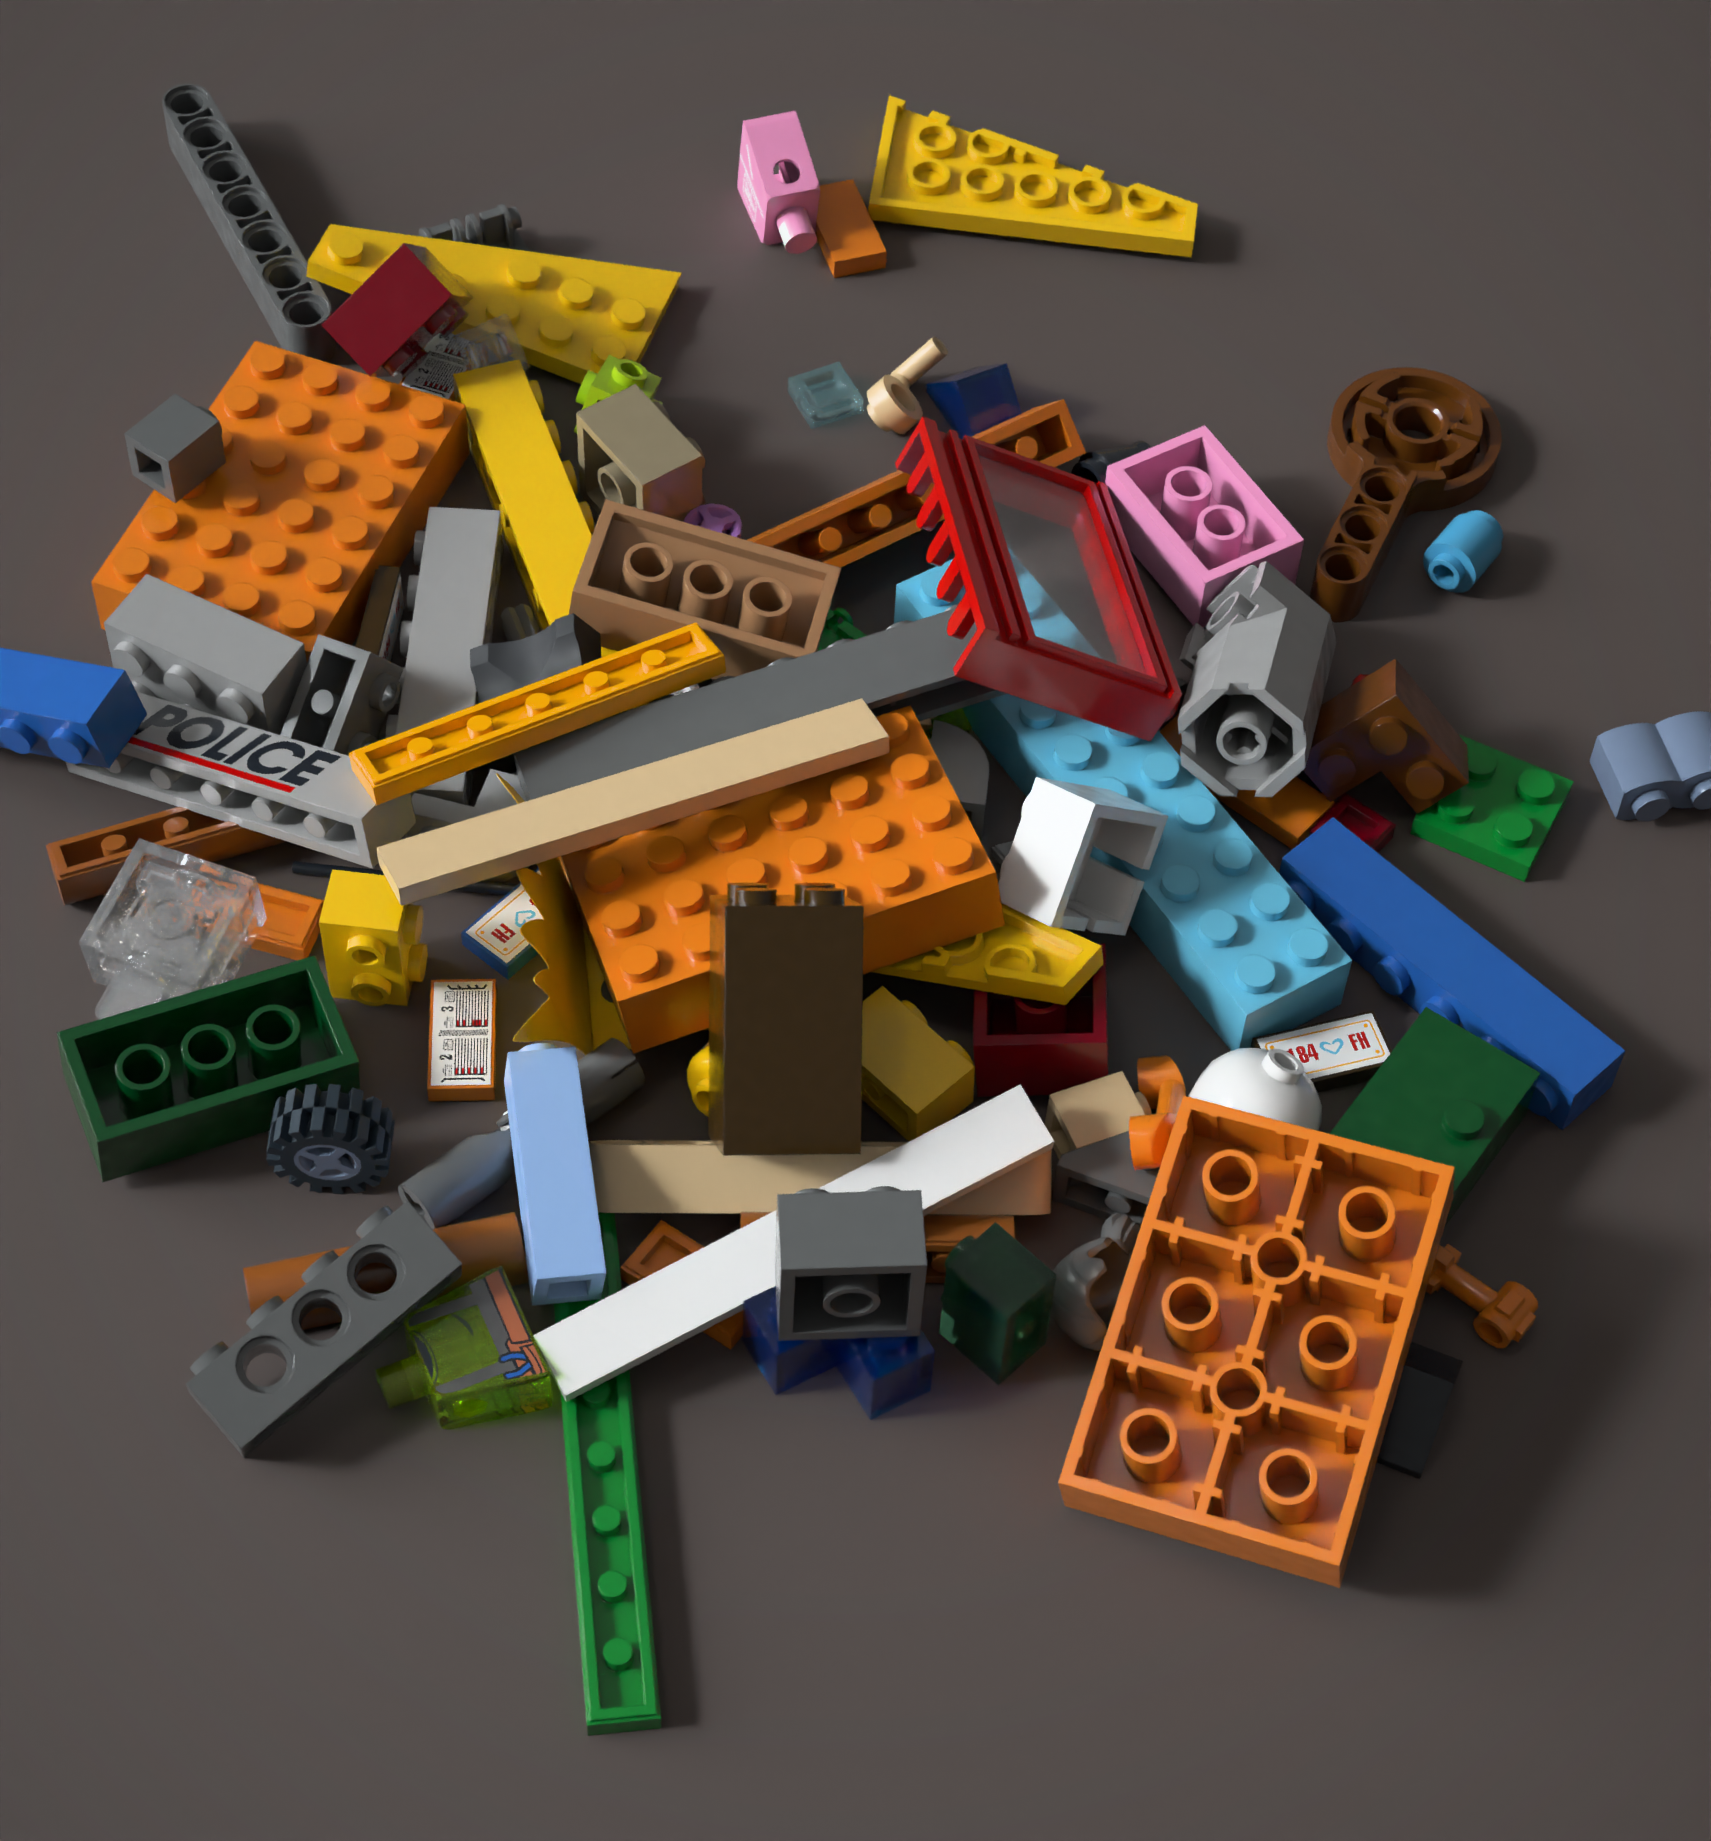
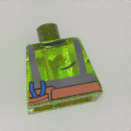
M502 1266L487 1271L410 1313L403 1321L410 1357L375 1369L376 1379L388 1409L427 1396L439 1427L446 1430L541 1411L552 1407L549 1370Z

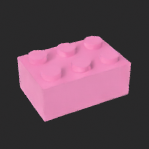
M1205 425L1107 466L1105 483L1129 549L1193 626L1196 622L1201 627L1207 626L1209 619L1213 615L1207 610V607L1215 596L1247 566L1255 565L1259 568L1261 562L1267 561L1295 585L1304 539Z

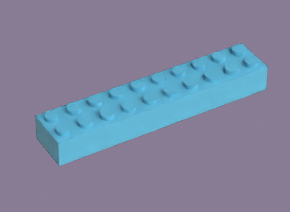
M1011 556L1035 636L1095 656ZM952 560L945 562L941 567L936 566L896 584L894 624L905 620L916 621L939 614L949 607L960 603L966 593L964 585L951 603L938 599L936 595L938 584ZM1010 694L957 709L958 713L1026 797L1032 790L1035 778L1040 777L1109 789L1168 815L1149 870L1136 867L1096 847H1093L1090 857L1144 881L1129 925L1230 1051L1238 1048H1250L1252 1038L1296 1028L1341 1004L1352 963L1351 958L1206 786L1181 765L1180 755L1159 731H1157L1150 742Z

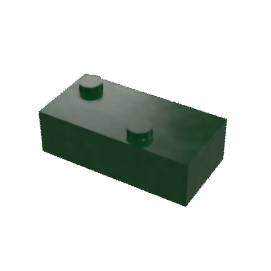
M315 955L57 1032L63 1075L103 1182L269 1131L276 1101L280 1096L286 1098L287 1091L297 1088L304 1094L306 1085L317 1084L321 1091H328L329 1084L341 1085V1093L349 1094L352 1088L360 1090L359 1060Z
M1425 1007L1330 1134L1455 1167L1453 1199L1446 1219V1226L1525 1117L1540 1072Z

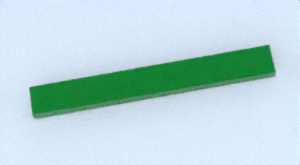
M598 1212L606 1267V1277L601 1299L554 1303L555 1324L622 1290L615 1213ZM629 1370L567 1402L561 1393L588 1736L661 1729Z

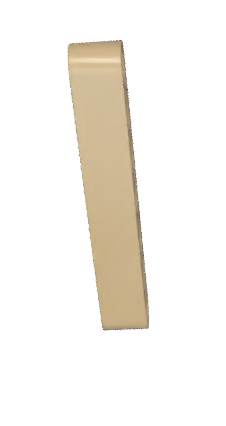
M709 1140L588 1141L598 1212L727 1214L774 1212L777 1210V1194H794L803 1189L820 1188L908 1143L861 1141V1154L723 1156L714 1142ZM1052 1149L928 1214H1050Z

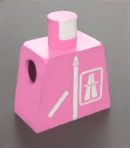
M796 111L743 121L737 184L741 198L761 243L772 245L783 242L786 251L792 254L806 252L817 242L815 229L820 196L819 182ZM778 164L779 174H774V168Z

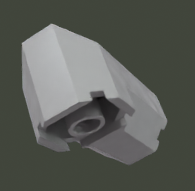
M1265 561L1260 563L1259 568L1255 565L1247 566L1215 596L1207 607V610L1213 615L1207 623L1206 630L1196 622L1186 636L1179 658L1182 663L1192 670L1178 717V730L1182 736L1180 749L1181 765L1218 796H1237L1238 790H1256L1254 797H1273L1306 768L1337 643L1330 614L1270 563Z

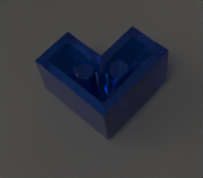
M776 1286L743 1301V1343L775 1395L836 1366L869 1419L872 1420L931 1390L935 1350L921 1329L920 1336L778 1341Z

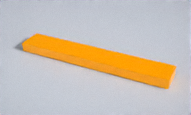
M692 623L349 752L352 771L377 806L726 673L725 656L698 623Z

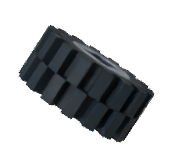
M317 1084L306 1085L304 1094L297 1088L287 1091L286 1098L282 1096L278 1098L275 1108H273L266 1151L268 1166H274L273 1172L280 1178L290 1175L289 1184L299 1187L304 1182L310 1183L309 1191L321 1193L322 1187H332L333 1194H345L346 1187H350L355 1193L366 1191V1184L375 1187L381 1183L382 1177L386 1178L389 1171L395 1120H392L393 1113L390 1108H381L382 1101L375 1096L363 1100L364 1091L352 1088L349 1094L341 1093V1085L329 1084L328 1091H321Z

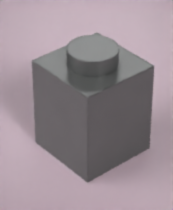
M173 394L124 433L132 475L177 503L226 463L221 435L222 427L219 420L207 408L203 406L197 407L178 394Z

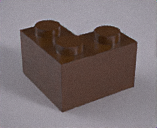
M1395 658L1321 705L1306 768L1303 771L1330 802L1382 771L1418 814L1469 783L1468 748L1463 739Z

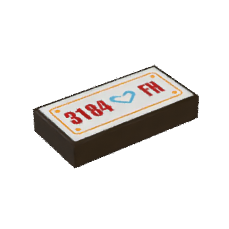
M379 565L378 569L375 570L356 643L357 648L369 651L390 662L404 609L400 567Z
M1374 1010L1254 1037L1250 1047L1266 1050L1281 1049L1295 1056L1302 1063L1304 1072L1313 1082L1317 1092L1371 1080L1392 1052Z

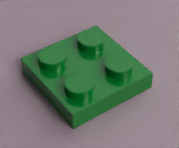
M1460 735L1468 748L1469 783L1416 814L1410 834L1525 882L1570 795L1574 781Z

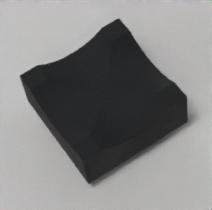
M572 613L555 619L546 629L532 636L510 642L487 643L470 649V668L476 685L478 704L601 658V634ZM514 754L483 765L489 770L493 769L505 773L517 771Z

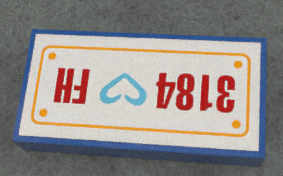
M537 868L536 870H534V872H536V873H538L539 875H541V873H540V871H539V868ZM521 882L461 932L462 945L508 980L538 954L521 935L520 928L528 921L543 919Z

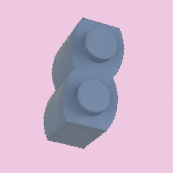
M1696 711L1683 713L1664 719L1656 724L1635 723L1624 725L1597 736L1589 762L1616 819L1651 821L1663 816L1672 807H1695L1700 810L1711 808V712Z

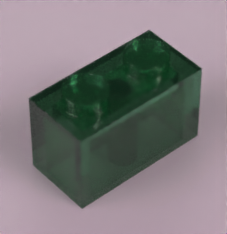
M995 1222L979 1237L975 1238L970 1235L962 1239L949 1253L944 1265L946 1275L944 1292L941 1296L942 1311L939 1333L997 1385H1000L1046 1343L1057 1275Z

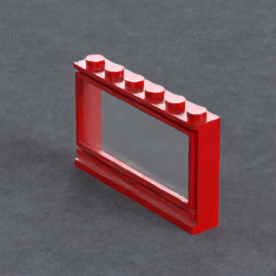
M922 416L896 460L895 465L897 470L911 475L907 483L908 494L922 497L931 482L935 485L920 509L916 521L918 528L930 532L935 528L941 516L944 515L945 521L928 548L926 560L930 564L941 567L953 549L955 552L954 559L938 584L936 595L938 599L951 603L955 600L963 585L966 590L965 595L949 619L947 634L962 640L974 622L977 627V631L953 667L955 676L1151 742L1164 721H1168L1175 714L1182 693L1106 483L1098 481L1095 485V482L968 435L960 439L957 431L949 429L947 433L938 430L935 420Z

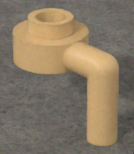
M932 337L890 375L883 376L868 389L867 398L870 403L867 405L868 414L873 422L883 431L890 432L893 430L896 433L905 434L921 420L923 416L921 406L909 389L912 384L948 354L945 345L938 338Z

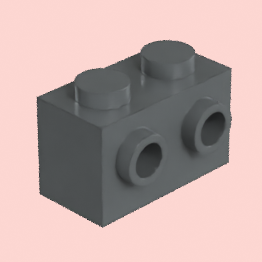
M318 634L280 735L347 756L353 750L378 742L377 738L386 714L393 708L400 692L399 680L404 668L369 651Z

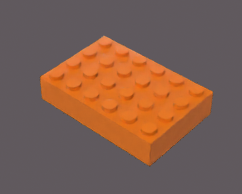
M254 341L208 409L221 424L226 463L177 503L171 501L158 491L153 490L91 581L102 630H105L104 622L142 578L149 574L304 643L307 663L318 634L353 645L360 632L375 570L378 569L379 565L401 566L414 545L416 530L422 531L427 524L429 507L438 506L469 455L466 404Z
M911 705L876 717L889 735L888 754L559 856L578 912L633 1054L709 1028L710 895H727L728 883H766L768 888L777 889V895H795V883L835 884V888L845 889L846 897L864 906L863 974L934 950L935 947H944L976 936V934L1005 926L996 871Z
M1183 1095L1058 1481L1064 1505L1340 1588L1453 1199L1455 1167Z

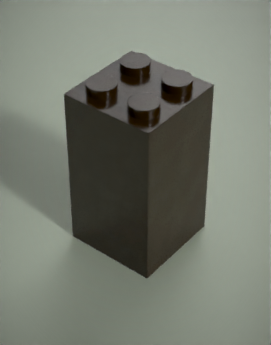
M728 883L727 895H710L708 1136L723 1156L861 1154L864 906L846 897L845 889L835 888V884L795 883V895H777V889L768 888L766 883Z

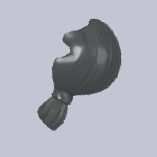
M1113 1213L1102 1225L1101 1238L1083 1244L1061 1260L1051 1275L1049 1306L1056 1325L1074 1342L1089 1350L1101 1351L1130 1262L1129 1253L1134 1249L1140 1231L1137 1222L1132 1221L1125 1213Z

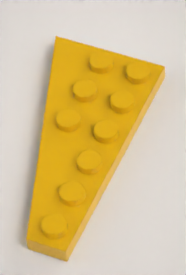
M889 95L868 212L874 221L895 224H909L1110 249L1192 257L1198 204L1140 183L1130 185L1128 188L1105 180V171L1085 165L1082 171L1059 164L1058 154L984 128L973 133L950 125V116L932 110L929 116L926 117L907 110L905 100Z
M334 224L329 225L309 258L306 277L353 294L403 243L426 247L473 297L464 307L468 313L467 318L452 334L579 384H582L588 370L598 374L609 355L618 359L632 360L640 364L678 289L681 272Z

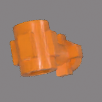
M1439 1244L1426 1292L1432 1294L1435 1290L1438 1291L1442 1287L1479 1312V1315L1473 1321V1326L1477 1334L1489 1345L1496 1348H1505L1512 1340L1519 1342L1533 1325L1536 1318L1534 1313L1538 1309V1301L1533 1293L1522 1284L1514 1281L1506 1282L1496 1292L1457 1265L1462 1254L1460 1251L1449 1244L1445 1247Z

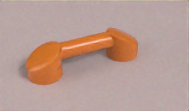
M1167 1055L1138 1058L1137 1061L1139 1092L1145 1096L1150 1109H1157V1114L1130 1116L1129 1118L1130 1149L1135 1170L1160 1168L1183 1095L1186 1096L1182 1074L1173 1059Z

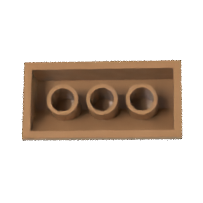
M605 499L572 591L569 614L574 613L601 634L602 647L615 651L626 649L697 622L725 656L726 673L711 679L724 676L736 677L765 668L781 658H797L818 651L841 568Z

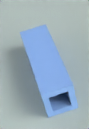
M549 1043L531 1044L519 1051L508 1052L504 1086L532 1306L601 1299L606 1277V1267L576 1047L557 1048Z

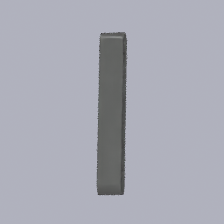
M179 84L168 89L163 95L162 105L170 149L282 349L329 362L335 355L336 343L335 339L323 328L322 324L332 315L330 302L319 282L306 277L308 263L212 96L204 87L197 84Z

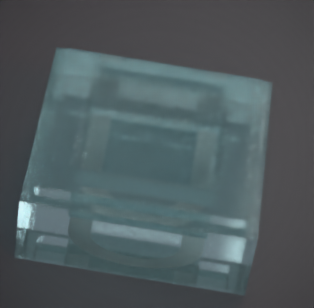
M840 362L788 378V393L811 429L863 413V397Z

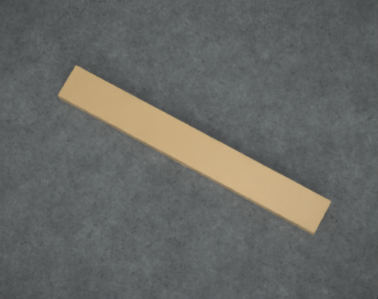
M861 698L376 847L379 866L400 905L403 906L888 754L889 735Z

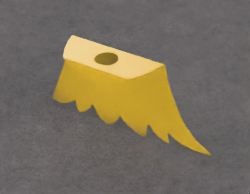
M496 773L516 803L525 802L516 790ZM559 857L537 863L541 875L528 868L516 870L522 886L543 918L524 923L520 928V933L540 954L548 966V969H543L535 975L534 983L549 998L519 1029L513 1038V1042L560 1041L576 1047L586 1056L610 1038H615L628 1049H631L614 1003L607 1001L602 996L601 987L605 979L581 920Z

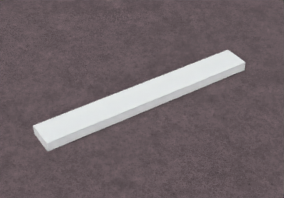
M1020 1084L818 1189L826 1190L829 1193L866 1192L871 1188L879 1186H891L900 1190H921L923 1216L1053 1149L1054 1140ZM777 1210L533 1335L534 1342L565 1401L567 1402L775 1294Z

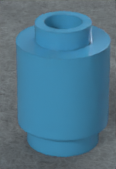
M1479 510L1469 511L1456 516L1424 553L1423 564L1430 579L1439 587L1450 592L1461 593L1469 590L1501 552L1503 531L1500 524L1493 516Z

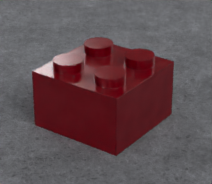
M403 243L322 326L370 377H394L398 373L406 377L428 356L423 347L439 333L443 337L448 336L467 318L468 313L464 307L473 297L426 247Z
M1106 943L1099 944L1102 946L1103 965L1066 1005L974 990L973 1051L977 1097L999 1096L1020 1084L1027 1096L1050 1095L1109 1075Z

